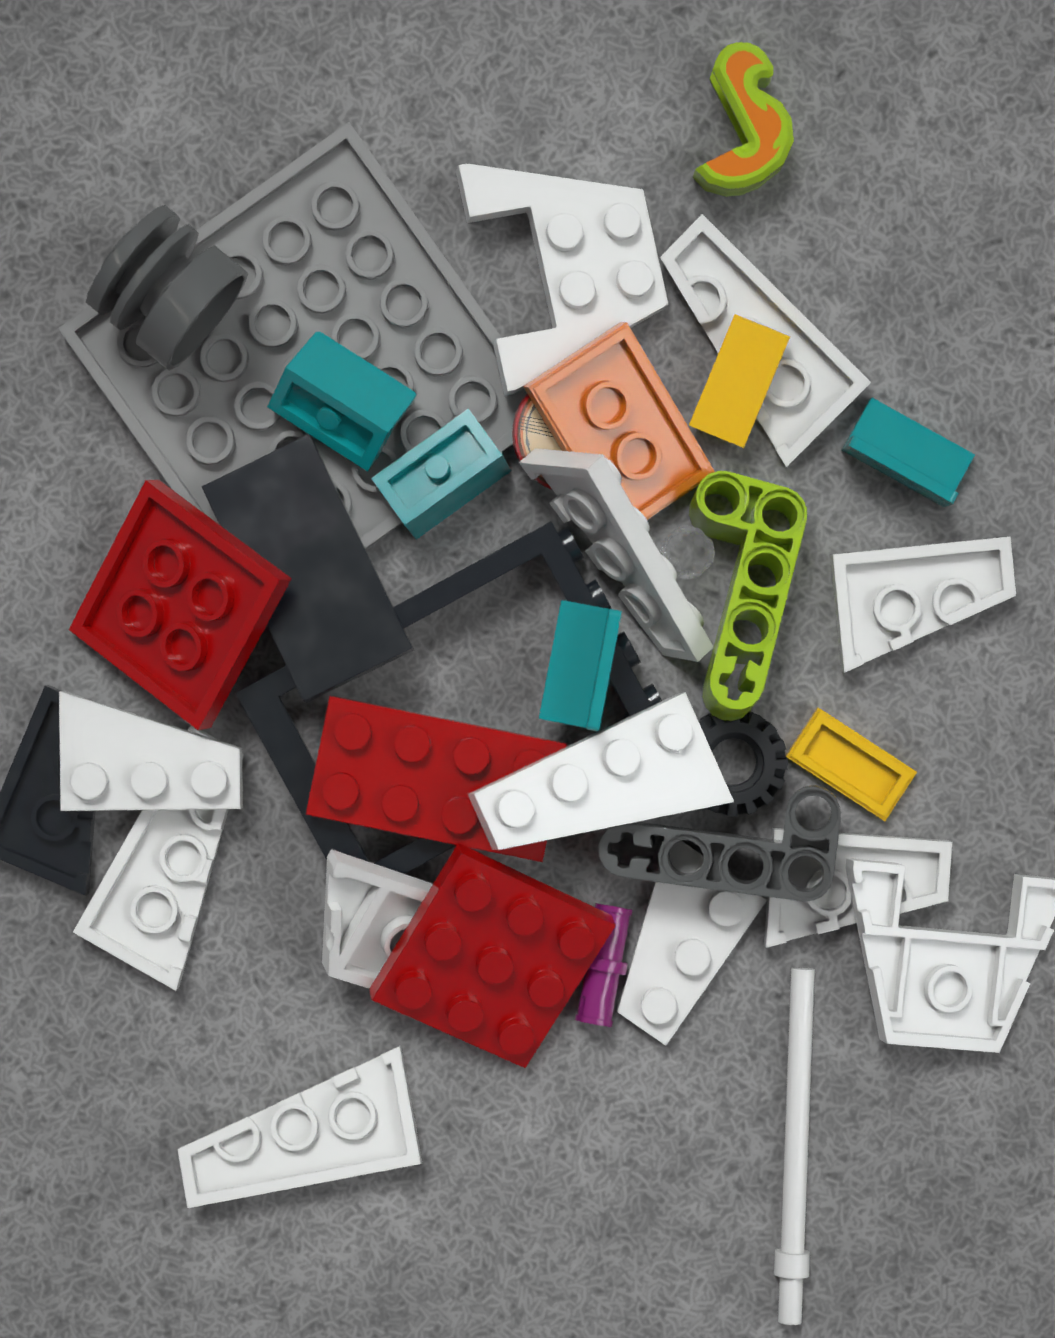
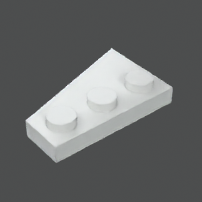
M681 840L672 846L670 860L678 871L692 873L702 866L703 855ZM655 882L617 1012L664 1045H667L767 900L763 896Z

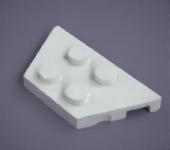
M331 849L327 856L322 964L328 976L370 988L433 884Z

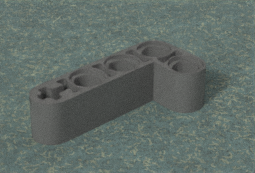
M810 785L797 790L791 796L787 805L783 840L645 822H633L609 828L601 837L598 846L599 858L603 866L611 874L623 878L796 901H814L822 897L830 889L833 881L841 821L840 805L835 795L827 788ZM808 796L821 797L831 807L829 821L819 829L811 830L805 828L796 818L797 805ZM625 832L633 834V843L635 845L652 848L655 845L653 835L664 836L665 839L658 854L660 870L649 868L653 856L635 855L631 859L630 865L621 863V853L612 851V843L621 841ZM681 840L695 842L703 852L702 866L692 873L678 871L670 860V851L674 843ZM740 848L755 850L763 860L764 868L762 873L757 878L749 881L736 878L729 868V859L734 851ZM801 856L816 858L823 867L824 874L822 880L812 888L803 889L797 887L789 878L788 870L790 864Z

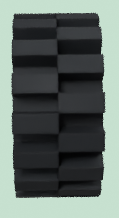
M751 711L743 718L734 721L721 720L709 713L700 718L698 722L711 751L720 742L736 738L748 743L753 749L756 758L755 769L746 781L737 785L726 784L734 802L707 807V809L715 813L726 814L727 816H738V814L745 813L749 815L757 812V809L764 804L768 805L775 799L773 796L777 790L782 789L785 782L783 779L785 770H788V759H786L785 755L786 746L783 739L778 735L777 729L770 722L762 718V716Z

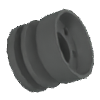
M163 205L144 217L114 246L88 291L86 303L100 315L112 310L109 322L120 331L129 327L144 315L146 318L138 332L136 344L170 371L192 355L224 318L244 287L248 273L215 245L204 250L190 261L189 258L195 248L199 233L189 224L177 230L180 221L179 216L166 205Z

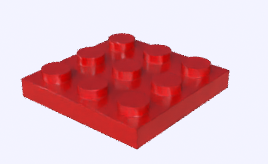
M159 479L145 480L68 630L198 731L212 727L292 578Z
M458 843L369 988L371 1000L526 1068L616 925L611 914Z

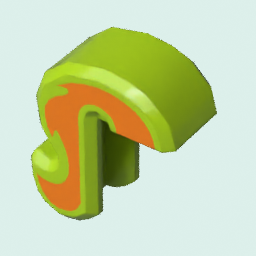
M735 42L721 50L716 58L709 79L742 146L736 147L702 164L695 169L693 178L705 191L724 197L746 194L760 188L780 172L794 142L792 118L782 102L759 90V88H766L770 84L773 77V65L766 53L751 43Z

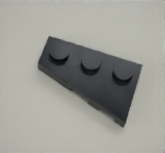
M45 685L0 791V860L86 896L89 894L95 810L61 811L59 691L62 690Z

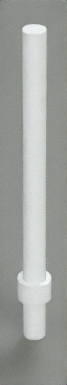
M791 968L781 1249H775L774 1275L780 1277L778 1322L786 1325H799L802 1323L803 1279L809 1277L810 1252L804 1250L815 977V969Z

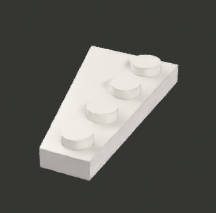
M703 214L660 257L717 350V353H719L734 314L791 336L757 416V420L764 428L786 467L871 383Z

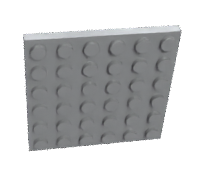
M350 122L343 125L196 230L199 235L195 248L189 258L190 261L204 250L215 245L245 269L248 276L244 287L224 318L194 353L178 367L169 371L136 344L138 332L146 318L144 315L135 323L120 331L109 322L112 310L100 315L89 306L58 328L171 489L217 523L216 516L201 486L308 434L267 408L285 367L315 332L324 333L416 393V397L412 405L394 427L378 459L368 472L311 436L365 549H368L403 524L371 479L468 408L502 454L513 446L512 429L514 417L518 406L527 394L523 388L512 395L504 396L493 346L495 340L502 337Z

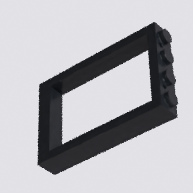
M552 521L394 606L405 629L542 554L567 601L606 609L612 608L597 580L595 579L585 584L575 563L584 559V556L568 527L557 532ZM623 631L617 636L609 679L627 712L632 716L661 702L662 699L653 684L642 689L632 670V667L641 663ZM287 666L236 692L239 701L326 860L332 849L369 862L349 823L306 815L316 762L280 698L283 694L296 688ZM418 838L373 864L405 874L457 845Z

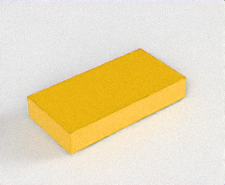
M734 314L689 426L744 448L791 336Z
M819 707L815 709L786 754L788 759L883 821H886L917 774V771Z

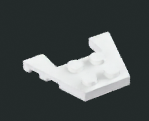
M474 164L458 165L456 175L467 223L522 213L528 214L552 329L495 340L493 346L504 396L512 395L522 390L523 386L618 323L627 322L629 327L632 328L666 308L668 300L643 189Z
M846 858V872L879 1039L887 1044L1000 1053L1030 983L1026 982L1037 955L1040 950H1046L1054 932L1050 926L1055 917V878L1014 874L1006 935L900 926L898 924L905 865L895 862Z

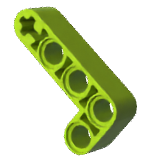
M716 471L708 474L701 480L689 505V517L692 525L699 533L710 538L739 545V550L706 673L702 698L705 707L713 716L721 720L734 721L743 718L750 712L764 690L807 521V508L801 496L787 487L733 472ZM711 494H720L731 502L733 512L725 516L717 515L707 508L704 498ZM767 510L782 512L788 518L790 529L783 532L770 529L764 523L762 512ZM763 565L769 568L774 573L776 585L765 588L754 584L748 575V567ZM740 620H748L754 623L761 632V642L746 644L740 641L735 636L733 623ZM735 664H746L740 673L737 684L738 690L742 693L737 700H732L727 697L728 688L724 684L734 671Z

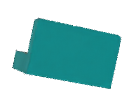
M317 331L285 367L267 408L368 472L378 459L394 427L412 405L416 393L324 333Z
M873 397L869 399L841 449L843 452L942 507L954 504L959 495L955 490L975 456L972 452Z
M468 408L371 479L406 528L417 540L510 473L511 469L499 449Z
M561 600L539 719L584 727L588 730L599 732L622 611Z

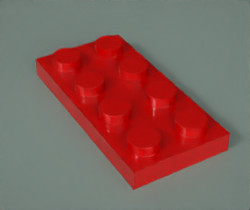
M329 696L306 815L454 845L459 843L469 848L543 862L547 840L493 850L468 794L565 748L567 743Z

